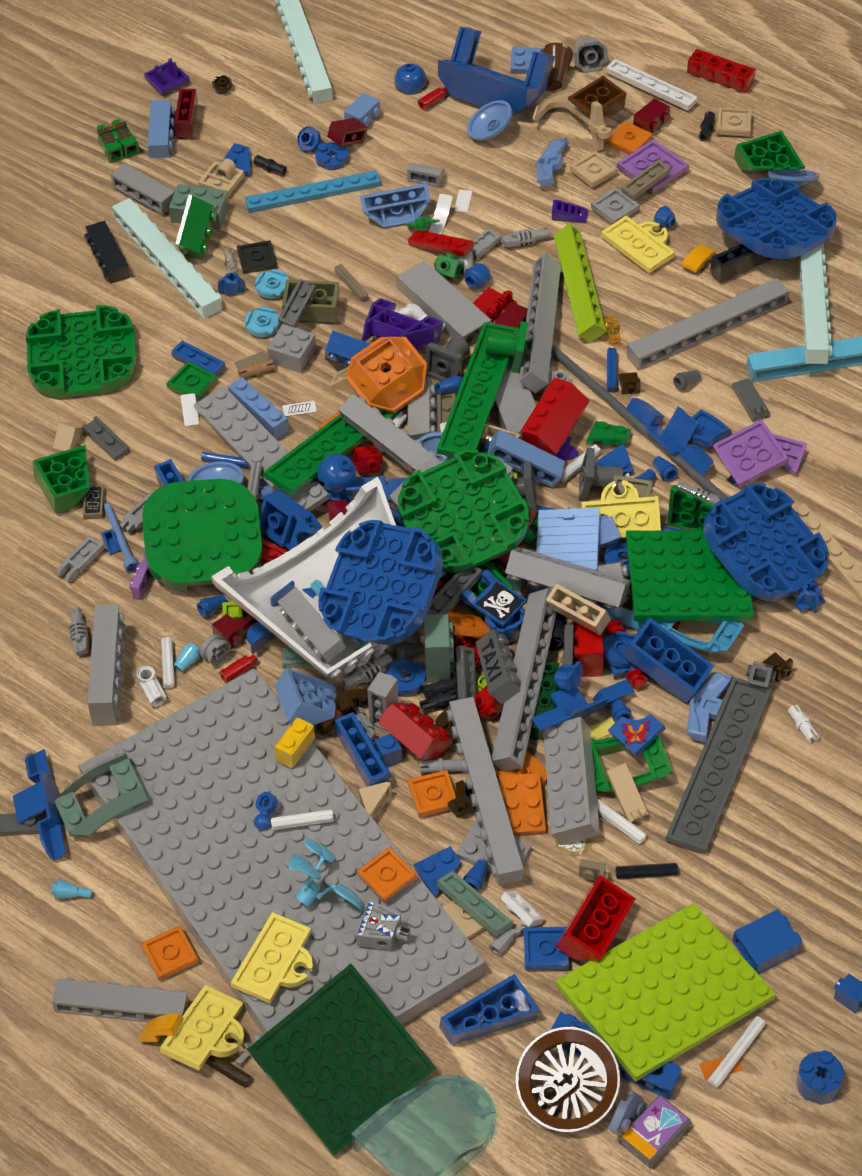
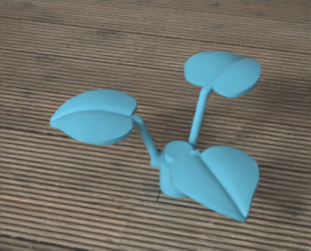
M305 838L304 843L306 847L319 855L320 861L316 868H314L307 859L299 854L294 853L290 857L289 870H297L309 876L306 883L297 893L296 898L302 904L310 906L316 897L321 899L324 894L335 890L341 897L358 907L363 914L365 910L360 897L348 887L338 883L337 886L333 884L325 890L319 891L321 887L314 879L319 880L321 878L319 869L324 859L332 863L335 857L323 845Z

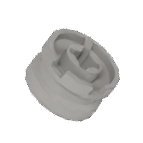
M213 634L202 644L200 656L208 660L211 665L216 666L225 660L231 646L218 634Z

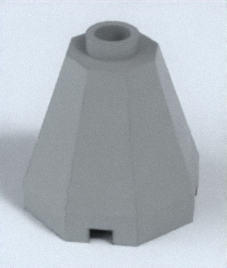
M589 35L580 36L576 40L574 48L575 65L585 73L599 71L602 68V64L608 61L607 47L594 37Z

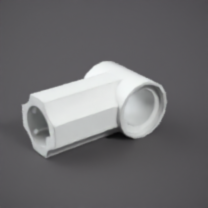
M150 666L140 667L137 671L139 688L143 690L150 706L158 707L167 700V697L155 676L154 669Z

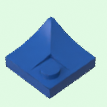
M701 409L692 417L699 423L690 439L695 443L709 448L718 440L732 434L731 429L723 422Z

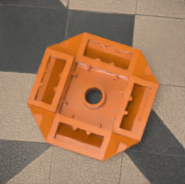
M380 337L351 357L346 381L358 396L367 401V405L371 408L375 407L378 410L394 414L424 393L428 366L406 337ZM384 369H390L389 372H382Z

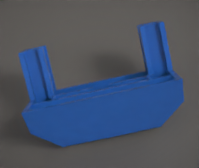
M460 27L451 59H438V77L451 96L479 106H484L492 101L503 100L510 104L513 111L512 116L533 106L547 87L555 56L542 51H533L525 81L473 64L482 31L470 27Z

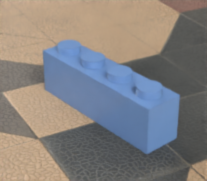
M151 100L147 145L149 158H169L170 151H173L171 139L174 138V134L171 128H174V118L172 117H175V107H172L171 100Z
M243 377L228 386V391L276 440L289 433L288 418Z
M500 429L491 438L487 455L489 453L493 454L521 473H524V462L532 461L534 479L552 488L562 478L565 461Z

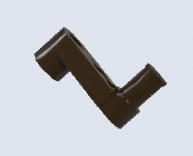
M378 673L373 675V680L375 679ZM368 688L345 690L337 694L336 700L343 716L352 712L356 714L358 712L357 706L361 708L369 707Z

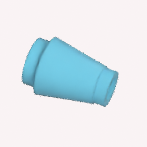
M193 643L185 645L173 666L178 671L183 672L200 658V649Z

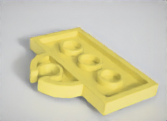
M625 216L601 232V237L649 274L675 256V252L665 245L668 238L667 229L664 227L661 232H653L660 229V224L652 221L637 224L628 216Z
M622 480V485L625 487V492L622 495L614 493L616 482L613 481L604 488L601 494V501L582 502V508H600V517L604 515L612 516L621 538H625L626 530H661L659 496L639 498L636 488L627 481Z
M272 912L232 979L231 987L271 1004L280 986L290 988L298 987L308 980V975L296 973L295 969L303 966L308 972H313L312 957L308 950L303 948L311 934V928Z
M205 985L182 1016L183 1020L175 1035L168 1036L161 1045L160 1053L198 1071L210 1055L228 1057L237 1053L239 1045L228 1043L226 1040L233 1038L237 1040L238 1044L243 1045V1028L235 1020L243 1009V1002Z

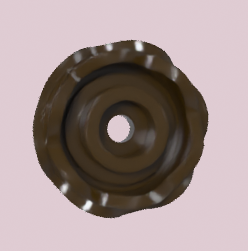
M226 75L216 76L214 81H212L214 90L219 93H227L233 85L231 78Z

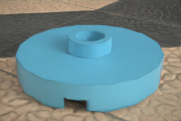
M275 269L269 270L266 273L265 271L260 273L255 280L257 293L269 299L282 297L286 280H289L288 275L281 270Z
M259 307L257 310H252L246 315L245 327L251 335L257 337L271 336L280 328V322H278L279 315L274 309Z

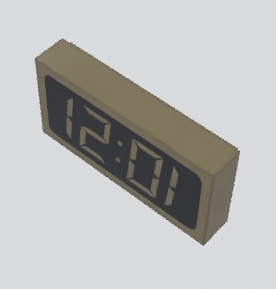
M90 485V490L84 496L83 519L103 518L104 485Z

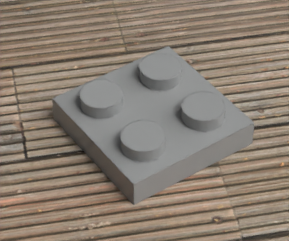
M617 187L591 203V209L611 224L625 216L629 217L640 208L637 202L630 199Z

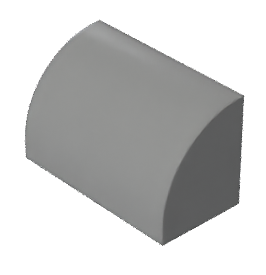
M410 163L407 168V182L427 183L428 186L436 188L441 187L446 175L445 169L417 163Z

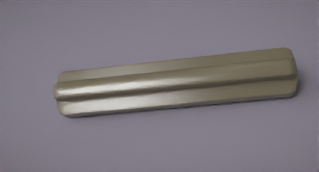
M342 264L335 266V273L360 301L367 300L369 298L368 293Z

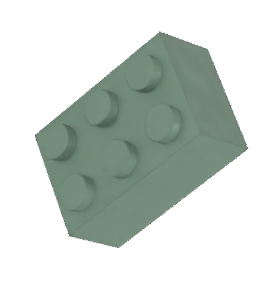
M178 184L169 205L171 223L181 224L188 196L192 195L213 205L217 216L215 222H212L211 227L221 229L229 208L228 191Z
M448 614L426 615L424 619L426 683L439 682L440 679L448 680L450 679V674H454L453 623L448 622Z

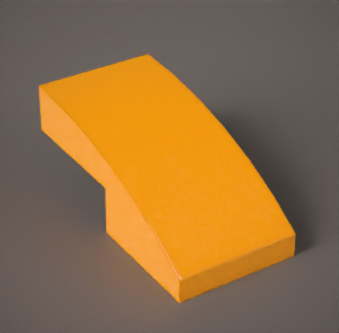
M700 244L687 255L681 266L696 273L704 268L706 261L715 255L716 250Z
M180 1013L162 1015L147 1022L138 1038L139 1042H159L161 1036H174L183 1020Z

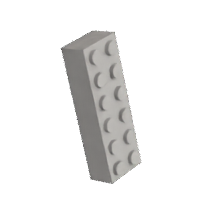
M521 547L511 550L505 573L510 574L512 579H527L529 584L540 586V584L547 585L549 590H552L557 583L577 595L586 597L585 599L592 603H597V601L603 602L605 607L611 609L620 607L625 603L631 582L628 579Z
M119 604L95 605L87 702L93 726L117 725V717H121V706L118 704L119 701H122V689L119 688L120 684H123L121 668H124L122 652H125L123 636H126V624H124V613L120 612Z
M577 717L543 730L551 835L560 845L600 835L591 733L585 721L581 717Z

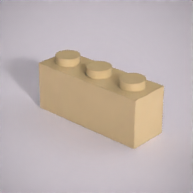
M557 583L546 599L551 609L598 635L602 634L611 620L605 609Z

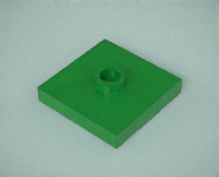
M188 361L166 383V386L180 395L194 393L197 402L218 378L217 375Z

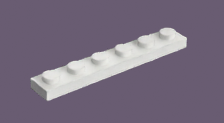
M614 59L606 67V73L687 111L697 103V96L617 59Z

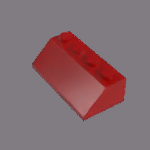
M554 377L520 430L522 440L547 453L557 455L589 404V399L571 382Z
M599 875L589 888L555 947L573 959L600 961L636 898L602 875Z

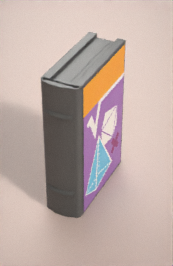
M659 1095L629 1126L628 1130L622 1134L619 1143L651 1169L682 1135H685L692 1122L690 1118L663 1096Z

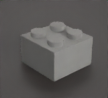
M282 324L267 348L268 360L273 359V364L302 373L317 349L315 334Z

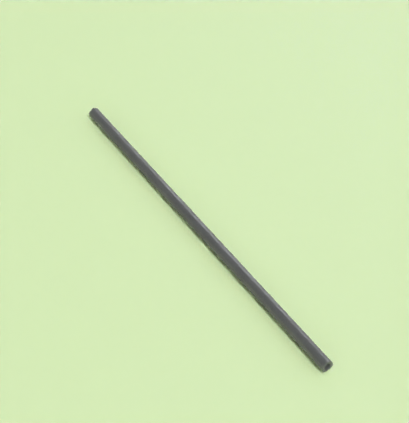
M554 344L552 345L551 354L706 491L715 494L720 500L729 498L680 455L670 453L645 431L648 427L630 413L622 403Z

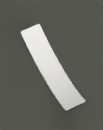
M439 194L433 219H439L440 222L432 223L428 232L442 234L450 210L452 196Z

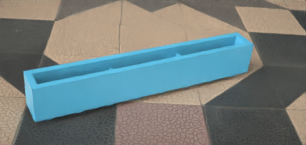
M862 336L831 341L832 356H828V364H805L804 346L748 354L746 368L753 383L862 365Z

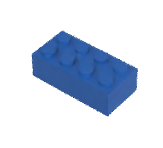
M650 617L622 653L623 657L685 703L696 693L714 667L713 664Z

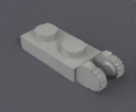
M88 536L57 569L56 575L63 577L68 572L65 580L72 583L77 578L78 573H81L105 549L104 544Z

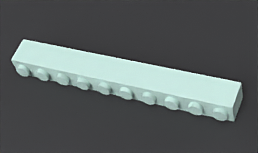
M274 0L278 15L281 16V23L284 26L285 34L288 36L289 45L293 46L292 53L293 56H296V64L299 67L300 75L304 77V87H308V97L312 98L313 104L332 101V87L300 1Z
M128 198L112 206L114 220L203 319L222 311V298L220 294L213 290L209 282L206 283L200 272L197 273L192 263H188L185 260L184 255L176 250L175 245L167 240L166 235L158 230L156 224L149 220L147 214L140 210L137 203Z
M824 244L798 256L805 364H828V356H832L831 334H828L830 333V322H827L829 321L828 299H825L828 295V288H824L827 285V276H825Z

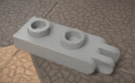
M153 491L124 515L123 522L120 524L121 528L131 533L134 529L139 530L143 526V508Z

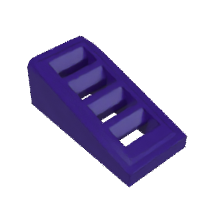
M553 200L552 220L586 223L588 209L564 201Z

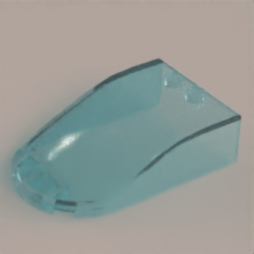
M459 1075L438 1076L393 1099L351 1133L353 1149L357 1152L361 1147H364L392 1176H455L489 1144L495 1131L496 1111L490 1095L477 1082Z

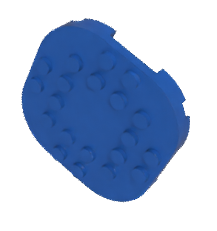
M762 178L752 181L750 188L734 196L728 193L725 194L718 202L716 222L721 230L753 252L769 258L789 259L798 257L829 241L835 232L837 214L828 203L819 205L800 192L801 186L794 182Z
M753 483L747 485L742 491L725 500H719L712 507L704 519V536L711 550L746 592L761 600L770 602L781 601L802 590L805 583H813L826 570L828 566L826 555L829 552L822 535L819 532L814 535L791 507L795 502L789 495L777 487L772 489L766 487L764 483Z
M381 520L361 522L358 528L352 532L350 530L346 532L336 546L335 551L339 554L326 588L321 587L318 598L319 611L322 612L323 621L343 636L382 645L396 644L414 634L424 621L442 572V552L437 542L419 528L413 527L411 529L385 524Z

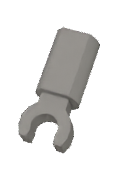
M520 925L517 929L510 927L499 934L490 944V950L496 955L501 956L514 941V937L522 934L523 926Z

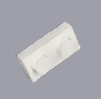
M517 891L504 892L500 899L505 903L506 908L514 912L525 926H540L544 921V918Z

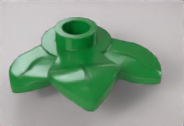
M424 216L415 219L413 222L406 223V226L414 227L415 231L428 229V224L437 223L440 220Z

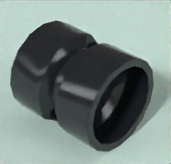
M556 613L548 650L559 651L564 649V626L567 625V618L562 614Z

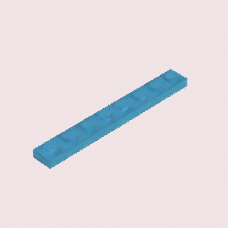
M377 170L247 196L245 197V203L248 212L254 213L380 187L381 181Z

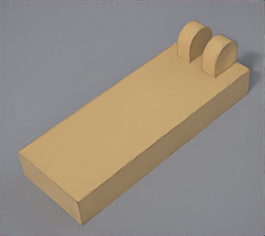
M626 763L607 770L606 775L626 819L632 822L647 816L648 812Z

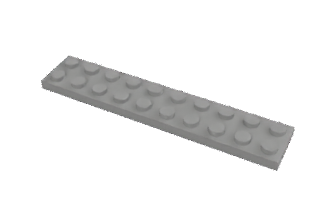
M224 385L194 404L195 410L250 468L254 461L262 464L260 478L267 486L273 489V492L281 490L309 512L330 499L329 494L315 479L292 496L263 477L266 469L289 452Z

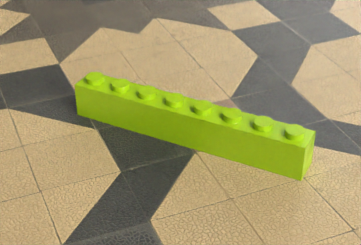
M569 223L554 234L555 246L558 250V258L561 262V271L564 274V283L567 286V295L570 298V307L574 314L573 320L577 326V334L581 339L591 343L606 332L581 231Z

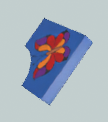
M649 714L639 720H629L622 716L608 729V732L637 757L666 728L664 724Z

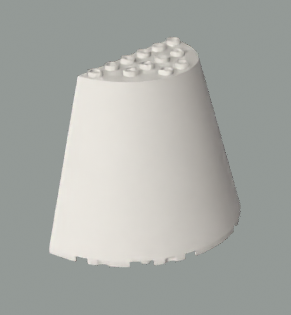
M378 477L361 486L359 492L354 497L355 499L346 506L348 510L344 515L340 512L329 522L331 526L325 530L321 528L315 535L260 568L253 569L254 574L250 575L246 571L236 575L228 566L212 576V582L216 588L327 678L333 679L347 674L357 667H362L363 664H366L373 657L379 658L385 654L384 650L390 645L370 642L360 649L352 638L343 636L333 630L346 648L329 662L323 657L319 659L313 651L315 647L312 644L308 646L301 637L304 635L301 630L297 633L290 624L292 622L290 617L286 620L279 611L281 606H271L270 597L293 580L295 587L323 618L322 612L319 611L318 607L319 597L316 595L312 599L301 589L311 588V583L315 580L321 581L326 588L339 554L335 549L341 538L349 530L352 532L358 528L359 523L368 520H381L385 524L396 525Z

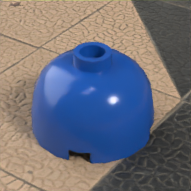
M408 63L398 68L395 73L394 84L396 89L402 91L403 94L415 95L419 94L421 89L426 88L427 77L422 67L417 64Z
M332 454L319 464L317 469L319 481L322 480L327 490L341 493L355 481L356 467L349 457L343 454Z

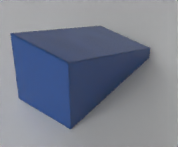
M113 529L101 532V538L109 555L121 551Z

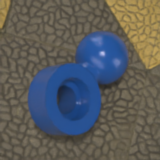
M270 792L261 793L256 800V808L260 811V814L255 817L254 826L261 831L269 828L271 820L268 814L274 812L278 805L277 797Z

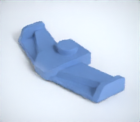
M567 138L551 141L537 160V182L543 187L554 184V172L561 169L564 161L563 155L560 153L569 144Z
M713 672L696 694L692 696L689 702L690 710L687 733L691 739L706 742L709 718L716 719L723 702L718 697L731 684L733 676Z

